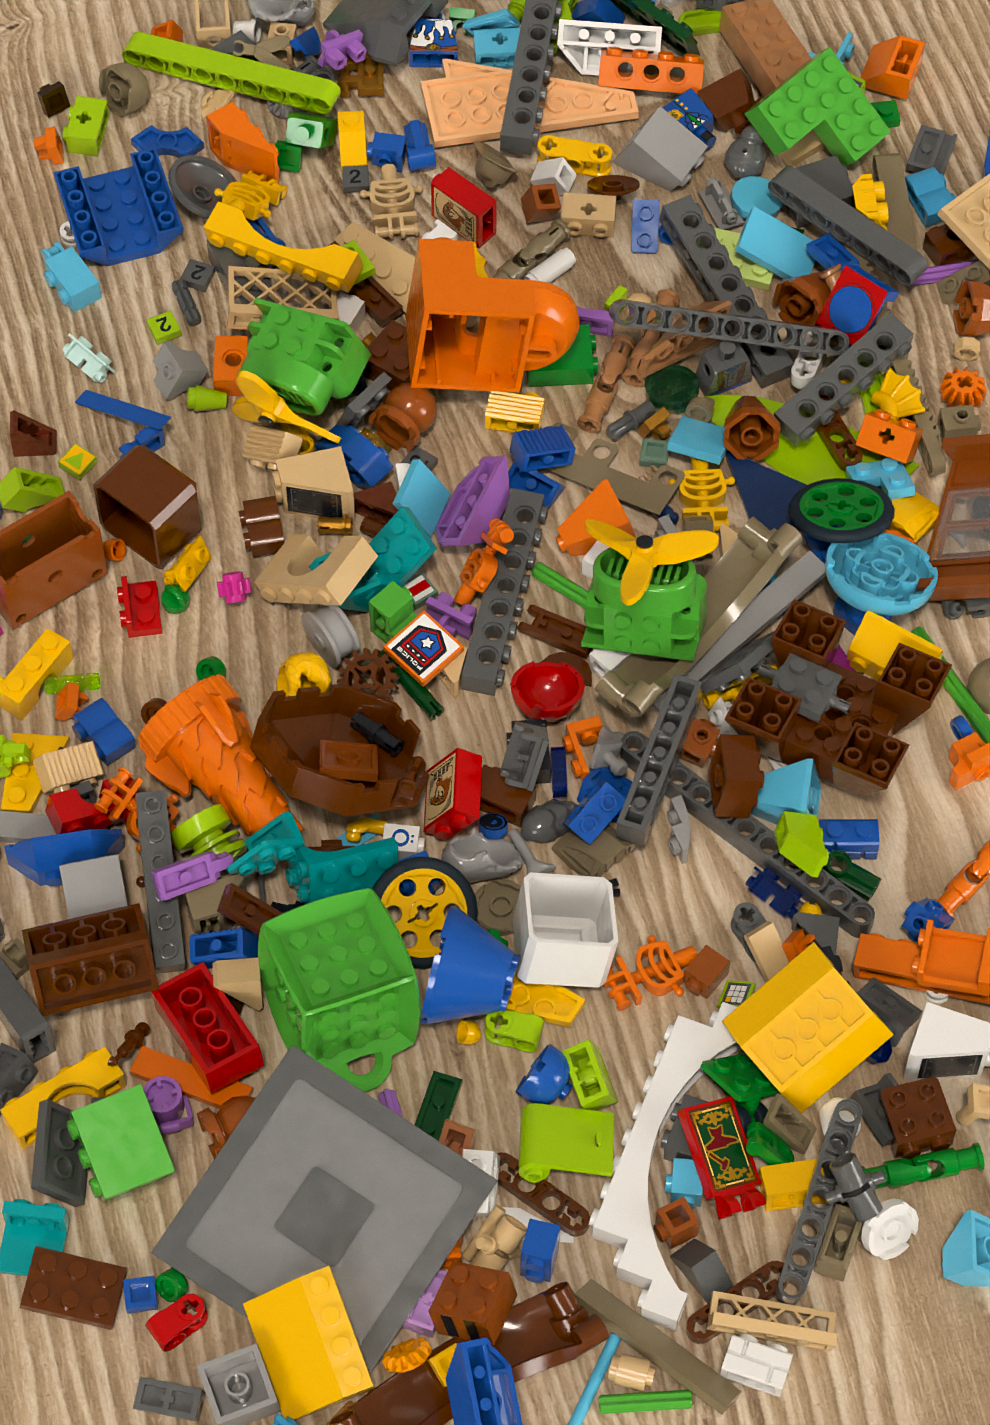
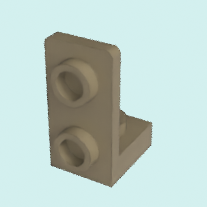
M979 260L938 281L937 285L942 301L946 305L955 301V295L962 280L981 282L990 286V270Z

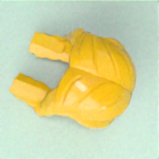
M299 652L298 654L290 655L281 664L276 682V691L284 690L286 693L285 697L296 696L298 688L318 686L321 689L320 693L329 692L331 683L329 670L326 662L316 653Z

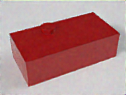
M204 962L160 984L158 990L151 991L157 1012L211 1094L265 1066L259 1044L224 992L213 987V976Z

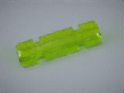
M87 673V676L84 677L83 674L60 676V679H56V676L46 677L44 680V689L47 694L57 693V690H61L68 682L78 684L79 691H84V688L89 690L100 688L99 673Z

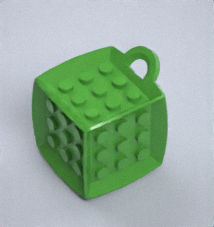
M371 888L332 895L301 905L262 923L258 941L260 975L272 1016L287 1050H289L291 1045L295 1046L363 1092L370 1091L381 1085L390 1072L391 1056L405 1050L416 1042L420 1026L421 1003L417 977L406 946L392 917L376 892ZM374 1053L375 1065L368 1074L356 1075L350 1071L348 1062Z

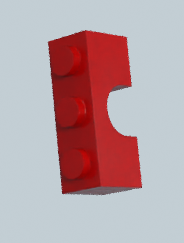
M132 777L128 778L124 784L125 786L129 787L133 781ZM110 779L103 780L99 794L100 799L103 796L101 792L104 788L111 789L108 783ZM77 788L49 795L45 812L55 833L63 834L90 829H105L112 824L126 823L131 810L125 807L118 819L111 821L108 819V816L115 807L113 803L109 806L107 814L102 813L95 808V803H89L82 799ZM116 791L115 794L121 798L123 795Z

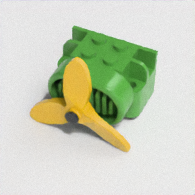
M255 298L254 304L263 313L260 322L251 321L247 327L253 336L247 346V355L237 373L236 384L245 397H241L234 402L232 412L243 420L262 423L268 427H273L275 422L297 425L339 444L341 437L306 421L293 411L317 416L324 412L331 397L344 398L350 395L371 353L347 322Z
M593 519L585 520L586 531L610 548L601 552L593 564V579L587 593V606L584 612V622L587 627L581 647L694 661L707 619V582L703 576L696 573L695 565L691 559L714 551L718 547L719 536L708 530H691L668 533L653 539L647 535L636 538L605 522Z

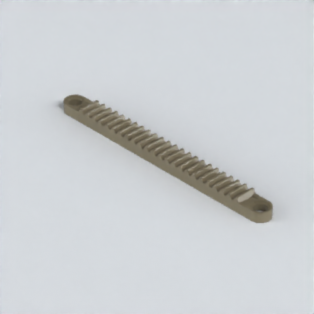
M840 243L860 261V267L873 275L874 268L870 267L868 261ZM887 302L884 303L872 328L891 312L890 309H887ZM884 345L878 346L882 350L889 349L887 346ZM908 354L903 358L899 356L893 361L891 368L898 375L910 376L911 385L921 390L920 401L925 408V412L905 416V418L916 422V427L923 429L918 450L930 476L943 474L946 472V462L939 444L940 430H936L937 423L932 421L933 413L929 412L930 406L925 403L926 396L922 395V386H918L919 379L914 377L915 369H911L912 362L907 360Z

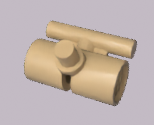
M496 1204L461 1256L471 1262V1265L501 1271L508 1260L518 1259L521 1256V1249L517 1246L526 1235L527 1228L516 1218L505 1214L506 1210Z

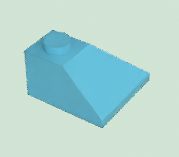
M968 1210L964 1213L942 1248L943 1278L962 1286L990 1287V1218L973 1210Z

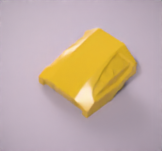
M862 174L852 186L856 210L888 231L886 223H888L889 214L887 202H884L883 181L873 182L872 174Z
M915 492V496L891 500L895 512L894 518L887 530H897L903 536L911 538L917 543L934 528L940 507L917 492Z

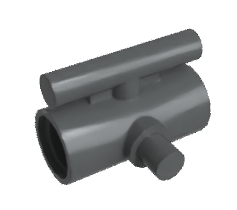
M844 1147L837 1152L839 1157L834 1159L829 1165L838 1184L835 1185L834 1190L825 1193V1197L829 1205L838 1201L842 1203L847 1201L856 1220L859 1222L867 1221L877 1216L883 1209L874 1190L877 1189V1185L886 1182L887 1177L882 1169L874 1173L870 1171L865 1173L856 1154L850 1152L848 1147Z

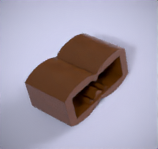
M276 496L243 501L244 510L239 511L241 527L247 526L248 533H243L246 550L251 549L253 557L277 553L285 542Z

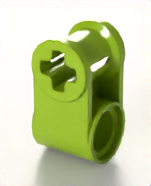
M509 1010L489 1013L485 1018V1037L493 1045L514 1048L529 1053L536 1052L539 1047L544 1020L534 1014Z

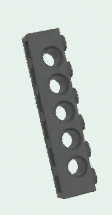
M890 312L774 413V416L780 422V433L794 446H797L802 440L807 442L815 434V429L819 425L828 424L840 407L846 408L854 400V395L857 392L867 390L872 385L873 378L879 373L885 374L892 367L893 361L899 356L903 358L910 352L914 333ZM884 345L887 346L889 349L882 350L878 346ZM859 362H866L870 366L863 367L859 364ZM840 379H848L851 383H842ZM820 396H829L831 400H823L820 398ZM808 412L812 417H803L800 413Z
M674 674L617 820V838L645 847L701 702L702 682Z
M165 790L136 793L135 806L156 974L184 971L185 957L178 897L176 896L165 901L159 900L151 874L153 870L174 863Z

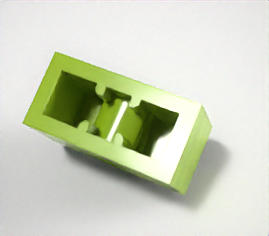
M84 96L76 97L74 106L71 105L69 108V124L64 126L62 140L66 142L68 153L99 156L110 117L108 100Z
M588 1039L561 1051L568 1061L570 1067L569 1074L580 1104L584 1109L599 1111L619 1102L597 1045Z

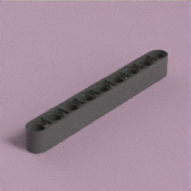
M625 299L614 301L609 309L611 319L615 323L627 327L830 355H841L849 347L848 336L844 332L833 328ZM623 306H628L629 316L621 320L619 318V310ZM654 309L656 318L652 323H647L645 315L649 310ZM680 313L682 315V322L679 326L674 327L672 325V318L675 314ZM707 317L708 327L700 331L698 322L701 318ZM732 320L735 324L734 331L726 334L725 324ZM759 324L761 332L757 337L753 338L751 336V329L754 325ZM781 328H785L787 331L786 338L779 342L777 333ZM811 331L813 339L810 344L805 345L803 337L807 332ZM837 335L838 345L831 349L829 340L832 336Z

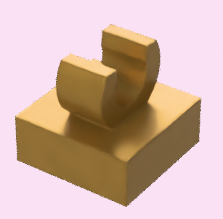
M662 407L644 421L636 431L642 438L652 433L654 439L664 440L672 432L670 427L664 423L670 416V413L665 407Z

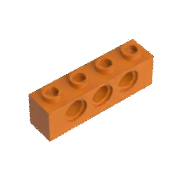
M607 47V50L601 51L598 86L681 94L691 88L699 95L697 91L702 89L704 59H700V56L697 54H684V57L674 56V53L660 51L656 55L648 54V51L644 49H633L632 52H623L622 48ZM623 62H628L632 65L633 70L629 73H624L619 69V65ZM647 65H655L659 71L655 75H649L645 72L644 68ZM674 67H680L685 73L677 78L671 75L670 70Z

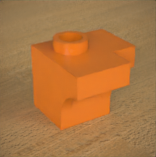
M974 732L951 744L948 758L954 767L951 771L949 783L955 791L975 780L982 781L990 775V743L986 744L983 742L979 735Z

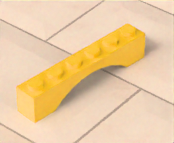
M219 201L203 227L208 241L216 247L222 248L224 246L232 249L233 252L240 256L248 255L254 257L264 265L270 263L278 266L286 273L291 274L294 272L302 275L303 278L310 282L318 281L324 283L334 291H339L340 289L349 293L363 268L358 252L336 244L313 249H297L278 245L255 231L246 220L242 210Z

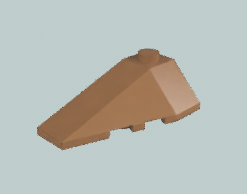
M729 300L708 301L689 308L729 314L732 303ZM682 315L673 324L674 327H677L681 324ZM707 317L699 320L698 328L700 331L708 327ZM666 332L642 357L637 377L642 379L719 342L720 339Z

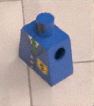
M690 88L663 107L665 111L708 146L706 149L714 145L716 142V137L712 134L714 116L693 89Z

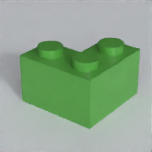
M394 581L390 582L369 601L370 631L385 644L418 616L414 613L412 593L406 587H400Z

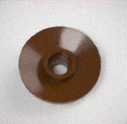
M623 175L599 176L587 182L588 190L600 195L616 196V201L621 200V195L634 192L640 187V182L637 179Z

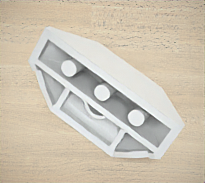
M559 19L557 46L581 75L599 76L601 51L607 50V47L622 48L623 52H632L633 49H644L648 51V54L658 55L661 48L662 27ZM623 62L619 65V69L624 73H629L633 70L632 65L628 62Z

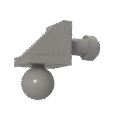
M602 726L589 766L592 769L610 766V770L615 776L624 775L628 769V764L623 759L617 758L623 744L621 740L624 734L612 732L607 726Z

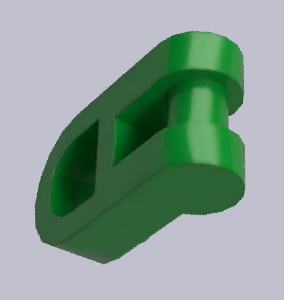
M752 1122L748 1125L747 1137L749 1139L746 1142V1151L749 1155L760 1156L768 1165L795 1161L793 1152L788 1144L760 1122Z

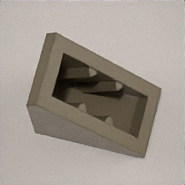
M776 1094L764 1118L763 1125L785 1141L791 1150L805 1154L817 1128L782 1094Z

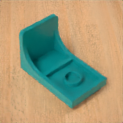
M394 837L333 852L315 851L302 845L295 850L296 854L287 859L289 869H286L285 875L288 885L290 887L293 886L296 890L299 902H304V904L344 892L365 888L372 889L381 874L392 865L398 863V843Z

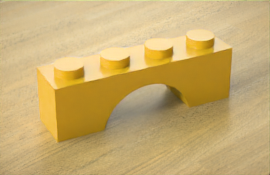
M106 1047L90 1051L80 1062L73 1066L62 1068L52 1079L47 1082L37 1083L31 1088L30 1092L20 1098L15 1097L9 1100L4 1105V1108L0 1109L3 1122L22 1150L36 1141L39 1102L49 1099L58 1103L60 1100L72 1095H87L93 1098L109 1097L126 1087L124 1073L119 1066L111 1067L107 1065L111 1055Z

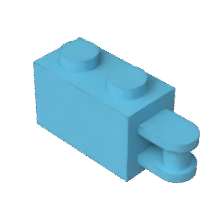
M57 241L53 243V247L41 249L46 268L44 273L45 280L50 287L54 286L57 289L58 297L63 305L68 304L72 311L76 312L102 298L99 281L72 246L64 250Z

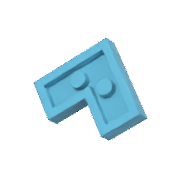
M885 458L881 461L861 462L846 467L847 479L881 486L882 490L891 500L915 496V485L900 461Z

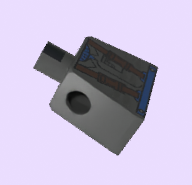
M724 340L718 347L702 354L694 380L705 397L719 395L752 381L750 360L739 342Z

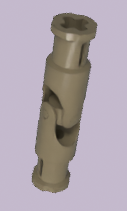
M553 220L551 227L544 233H538L530 240L527 247L518 251L500 266L492 278L522 280L527 275V272L549 257L559 243L571 237L566 224L561 220Z

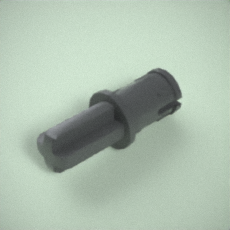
M646 400L635 409L625 411L621 418L608 425L606 433L612 440H616L630 430L636 431L640 424L656 413L654 405Z

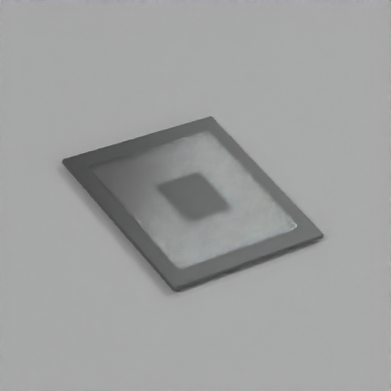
M291 1045L151 1253L246 1318L248 1317L243 1303L296 1278L329 1266L334 1274L371 1374L498 1180Z

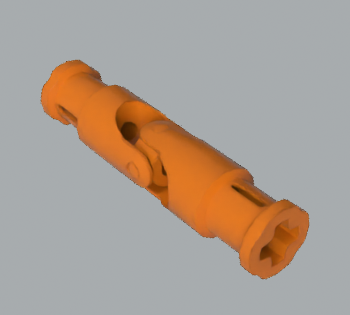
M990 840L979 850L975 861L968 862L946 885V891L939 899H934L941 903L944 911L952 917L954 916L953 912L961 904H966L988 880L990 875ZM966 871L967 878L970 882L979 884L973 885L967 882V880L964 878V872Z

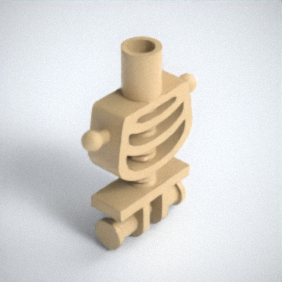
M385 164L381 167L382 180L372 181L370 191H360V197H370V208L373 213L377 214L373 215L375 234L381 238L389 237V240H393V234H400L401 239H405L407 235L418 236L416 211L412 210L415 206V193H421L423 187L421 185L412 187L409 178L398 179L396 166Z

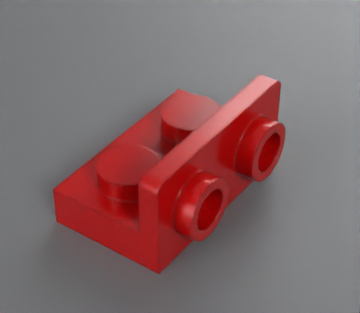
M122 576V587H117L119 604L124 603L125 610L119 611L121 628L127 627L129 638L162 634L156 580L128 584L127 576Z

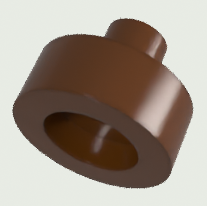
M153 698L145 703L141 709V717L144 723L147 724L167 702L161 698Z

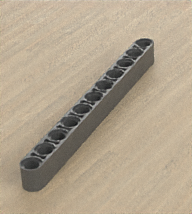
M630 731L622 737L621 741L623 744L621 746L620 758L628 764V768L636 773L649 738L638 731ZM635 747L639 750L631 751L628 748ZM677 761L665 796L671 799L681 795L689 814L803 900L813 905L817 903L821 907L823 915L840 917L839 927L851 936L860 938L861 933L868 935L871 933L875 911L868 902L824 869L821 870L818 878L811 877L779 853L775 833L752 815L749 818L728 817L724 819L714 817L710 784L680 761ZM673 781H681L683 784H674ZM701 797L706 799V801H697L695 798ZM747 831L751 835L745 836L740 834V832ZM770 848V849H772L774 852H772V853H767V852L763 851L762 849ZM792 865L797 869L789 870L785 866ZM808 883H817L820 887H811ZM832 900H839V901H841L843 904H841V905H836V904L832 903L831 901H832ZM862 917L866 922H858L854 918Z

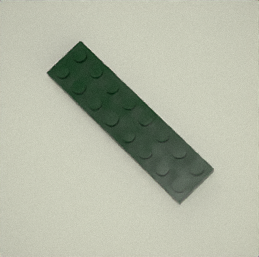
M610 0L615 6L641 25L662 27L661 39L683 55L697 54L700 56L697 47L698 42L692 35L693 30L684 22L678 23L675 21L674 16L665 8L660 10L655 6L653 0Z

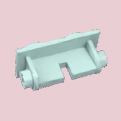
M70 333L68 334L73 341L71 344L67 343L62 349L65 358L69 359L78 368L86 360L87 362L81 370L92 378L94 382H104L107 378L106 373L108 370L116 374V371L109 366L112 361L100 351L97 355L91 351L93 345L84 337L80 336L79 339H76Z

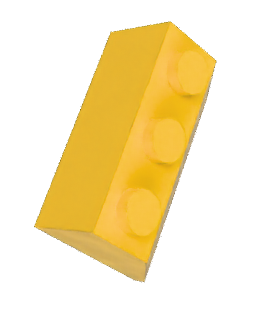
M867 611L848 649L847 660L850 661V667L854 668L856 672L865 673L878 681L899 643L940 660L943 649L874 612Z

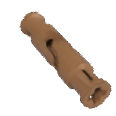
M664 289L659 290L657 293L656 304L677 307L680 303V297L672 290ZM654 309L650 310L646 319L647 323H652L655 320L656 313ZM648 329L641 330L640 341L636 344L630 356L631 363L622 374V378L627 384L634 387L645 385L646 377L642 379L637 377L642 357L666 332Z
M619 334L613 337L612 348L605 355L601 365V374L596 377L586 399L585 412L577 420L580 428L588 433H598L600 431L601 419L603 415L608 413L618 388V380L627 368V358L636 346L633 339L627 335Z

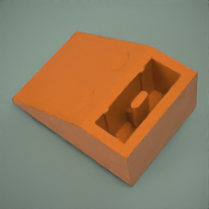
M232 101L206 116L210 150L224 166L246 175L252 170L259 176L261 174L266 175L267 182L275 179L277 184H279L278 150L272 142L269 143L264 138L261 129L249 121L248 115L243 109H239Z

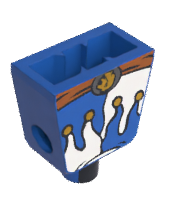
M441 13L436 18L427 16V19H418L414 25L409 45V67L442 68V59L458 61V46L452 20L442 19Z

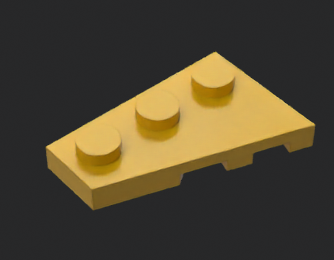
M12 733L11 741L25 743L28 749L31 750L30 762L13 764L11 774L5 777L1 811L33 813L44 793L40 786L41 782L39 781L33 760L42 754L57 751L59 747L68 748L71 742L70 736Z
M516 971L513 979V990L506 1010L534 1014L541 1017L546 1023L570 1028L585 1006L586 999L561 985L524 983L517 977Z

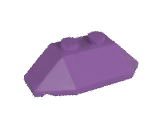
M505 456L483 457L478 462L479 466L471 470L457 485L435 527L438 542L441 546H463L485 542L480 537L482 532L488 533L489 522L492 519L501 518L510 497L508 461Z

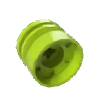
M222 804L213 805L195 814L170 834L171 840L179 853L194 851L189 857L209 851H214L215 855L227 852L232 854L233 861H235L247 849L243 839L234 842L240 836L238 830L223 832L232 820Z

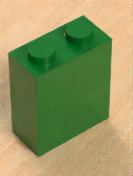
M590 324L579 325V330L573 344L557 361L546 367L527 371L528 387L593 384V374L598 373V357H593L592 351H596V335L590 334Z

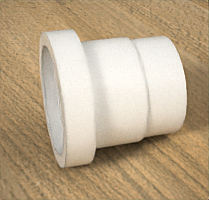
M252 18L251 21L234 22L233 34L241 30L255 44L260 43L262 25L259 18Z

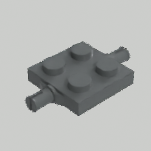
M790 653L785 663L777 670L763 663L758 668L757 674L772 680V687L801 698L799 714L819 723L824 712L831 707L845 714L850 709L851 702L836 696L843 676Z

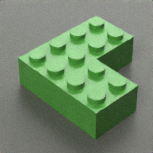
M830 47L814 55L744 113L775 156L790 149L813 129L831 155H836L840 163L845 166L856 162L891 132Z

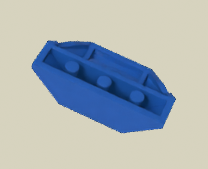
M122 829L83 830L31 838L4 846L8 865L38 885L52 887L62 884L59 865L119 854L125 847Z
M487 1337L457 1343L445 1378L454 1425H523L512 1368L509 1362L491 1345Z

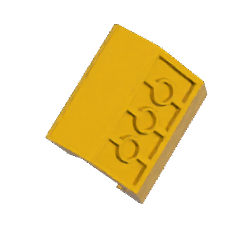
M815 942L810 944L722 1020L745 1053L776 1089L801 1113L894 1035L835 969L834 964Z

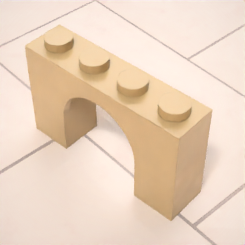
M291 534L254 583L261 591V596L268 602L341 606L378 555L363 536H344L329 557L320 566L311 571L309 565L316 558L323 556L324 553L309 535Z

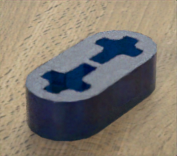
M550 747L552 797L567 798L565 747Z

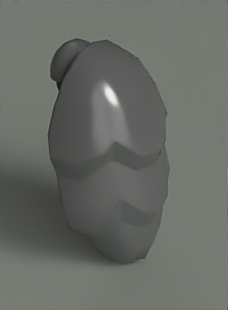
M551 799L542 805H536L522 820L521 836L527 841L551 842L565 835L570 829L563 822L578 804L573 801Z

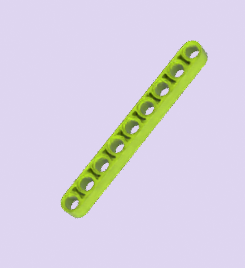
M134 32L122 51L123 59L127 63L139 68L324 115L331 112L341 93L340 87L329 79L143 32Z

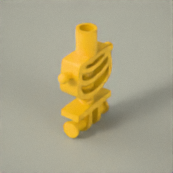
M250 170L247 175H241L240 182H231L224 191L217 188L214 194L218 197L222 196L221 203L242 210L246 218L254 221L262 216L265 218L271 216V212L268 210L269 203L278 205L279 199H283L286 196L288 186L277 184L275 179L267 182L266 175L261 174L259 176Z
M691 457L692 470H683L685 477L678 486L680 487V502L690 507L682 508V522L683 516L711 515L713 519V532L715 533V531H719L723 523L729 527L727 518L728 506H716L721 505L725 501L726 485H733L735 479L734 477L724 479L721 469H709L707 461ZM669 480L668 485L675 483L676 480Z

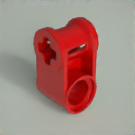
M186 1294L166 1309L154 1314L145 1326L162 1351L167 1352L201 1329L208 1320V1314L203 1300L198 1295ZM192 1309L194 1312L197 1313L192 1316L190 1313H187V1311Z

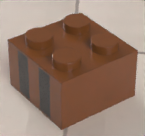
M452 1261L428 1312L437 1334L470 1341L487 1337L491 1345L494 1346L518 1294L509 1272Z

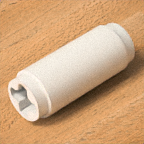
M560 249L527 272L524 280L550 283L572 268L576 263V258L570 249Z

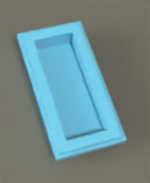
M505 8L467 19L463 24V28L473 35V30L511 28L520 25V22L514 14Z

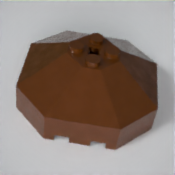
M333 684L330 692L320 693L321 689L318 686L298 688L296 696L285 697L286 693L284 690L273 691L257 720L250 749L290 797L344 816L416 807L429 779V774L425 771L426 762L420 756L413 757L421 730L411 719L404 722L400 717L402 709L396 702L345 684ZM359 711L363 712L364 715L374 722L384 724L390 733L405 742V745L401 746L403 750L397 756H392L377 744L378 779L376 782L339 779L319 772L320 740L371 744L365 735L350 726V722H354L351 720L352 717Z

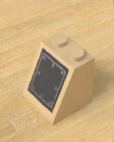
M341 446L276 460L277 471L272 472L275 485L273 489L277 503L282 502L284 513L314 518L319 516L343 517V515H347V518H353V522H355L354 491Z

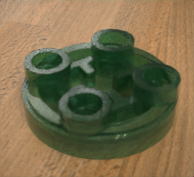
M671 364L648 375L645 380V395L655 408L665 407L666 410L684 413L690 400L698 397L699 394L698 377L685 366Z

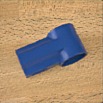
M419 120L410 121L404 126L409 171L435 168L433 144L429 142L426 124Z

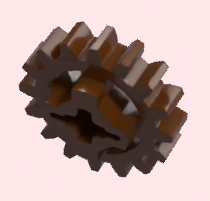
M363 648V655L353 651L354 659L352 661L347 658L344 659L347 667L346 669L339 668L338 671L344 674V676L337 680L338 684H345L368 693L376 692V696L387 698L391 701L394 699L390 692L391 690L399 689L393 683L395 680L400 679V675L393 673L398 666L393 662L389 663L391 659L389 655L384 654L381 656V651L378 649H374L371 654L368 648ZM371 661L369 665L361 666L362 663ZM362 672L366 675H370V678L372 679V682L375 683V686L370 683H367V680L365 679L366 677L362 675ZM384 674L386 676L385 684L383 683Z

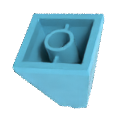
M805 759L764 774V786L759 788L757 806L752 807L750 814L776 825L783 811L817 815L818 819L822 787L814 759Z

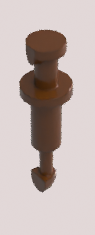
M139 1022L135 1029L127 1031L124 1036L125 1041L117 1049V1055L115 1057L111 1056L107 1065L111 1067L116 1066L121 1058H126L133 1049L140 1048L144 1043V1037L151 1031L149 1025L145 1022Z

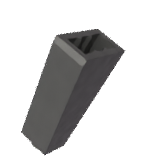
M0 957V1020L18 1049L26 1053L34 1064L56 1051L50 1026Z

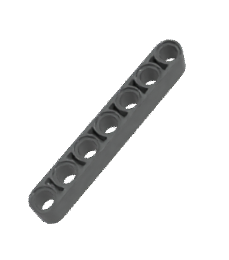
M786 166L768 183V189L776 199L827 234H830L834 239L898 283L910 286L927 270L928 263L919 252L796 168Z
M853 1099L841 1100L831 1115L776 1284L775 1295L780 1303L796 1305L800 1302L807 1289L834 1203L829 1205L825 1193L834 1190L835 1185L838 1184L835 1178H825L821 1174V1168L829 1167L830 1163L839 1157L837 1154L839 1150L834 1149L830 1144L831 1139L841 1140L851 1152L862 1118V1108ZM844 1110L851 1112L854 1120L851 1122L842 1120L839 1112ZM816 1195L823 1197L826 1200L827 1206L823 1208L816 1207L812 1203L811 1197ZM806 1224L814 1226L817 1230V1235L813 1237L805 1235L802 1231V1226ZM796 1253L805 1255L808 1264L805 1266L797 1265L793 1261L792 1255ZM787 1282L794 1283L798 1287V1294H787L783 1289V1284Z

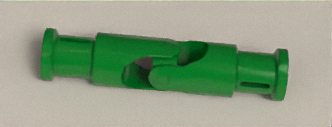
M977 1142L968 1148L958 1150L948 1148L917 1155L912 1159H894L884 1161L883 1165L871 1168L862 1166L865 1173L868 1171L874 1173L882 1169L885 1172L887 1181L877 1185V1188L888 1186L889 1189L912 1184L915 1181L923 1182L959 1175V1172L974 1168H977L979 1171L984 1170L985 1163L981 1146ZM928 1160L938 1161V1166L933 1171L928 1165Z

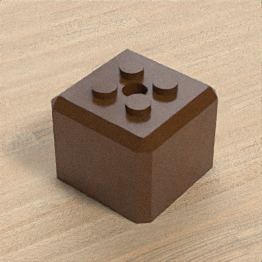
M145 445L132 447L93 484L100 524L107 532L117 539H122L127 547L156 568H162L201 530L196 482Z

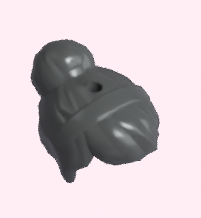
M753 125L743 129L741 137L732 142L725 153L724 162L735 178L741 179L762 174L766 160L764 140Z

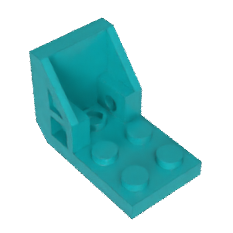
M402 506L371 540L369 545L378 557L342 605H338L340 609L369 612V601L392 581L400 587L404 586L436 551L437 547L409 507ZM332 552L316 558L309 565L311 571L320 566Z

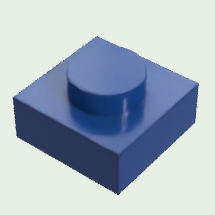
M154 1276L123 1280L127 1314L158 1310Z

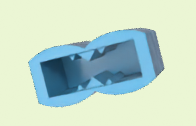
M932 167L905 176L909 202L915 208L922 224L928 227L942 222L943 220L937 215L938 212L956 198L946 188L944 175Z

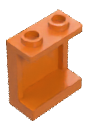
M928 919L926 929L920 928L918 946L922 947L921 956L915 955L912 973H917V985L989 997L990 928L987 929V935L985 936L934 927V920Z

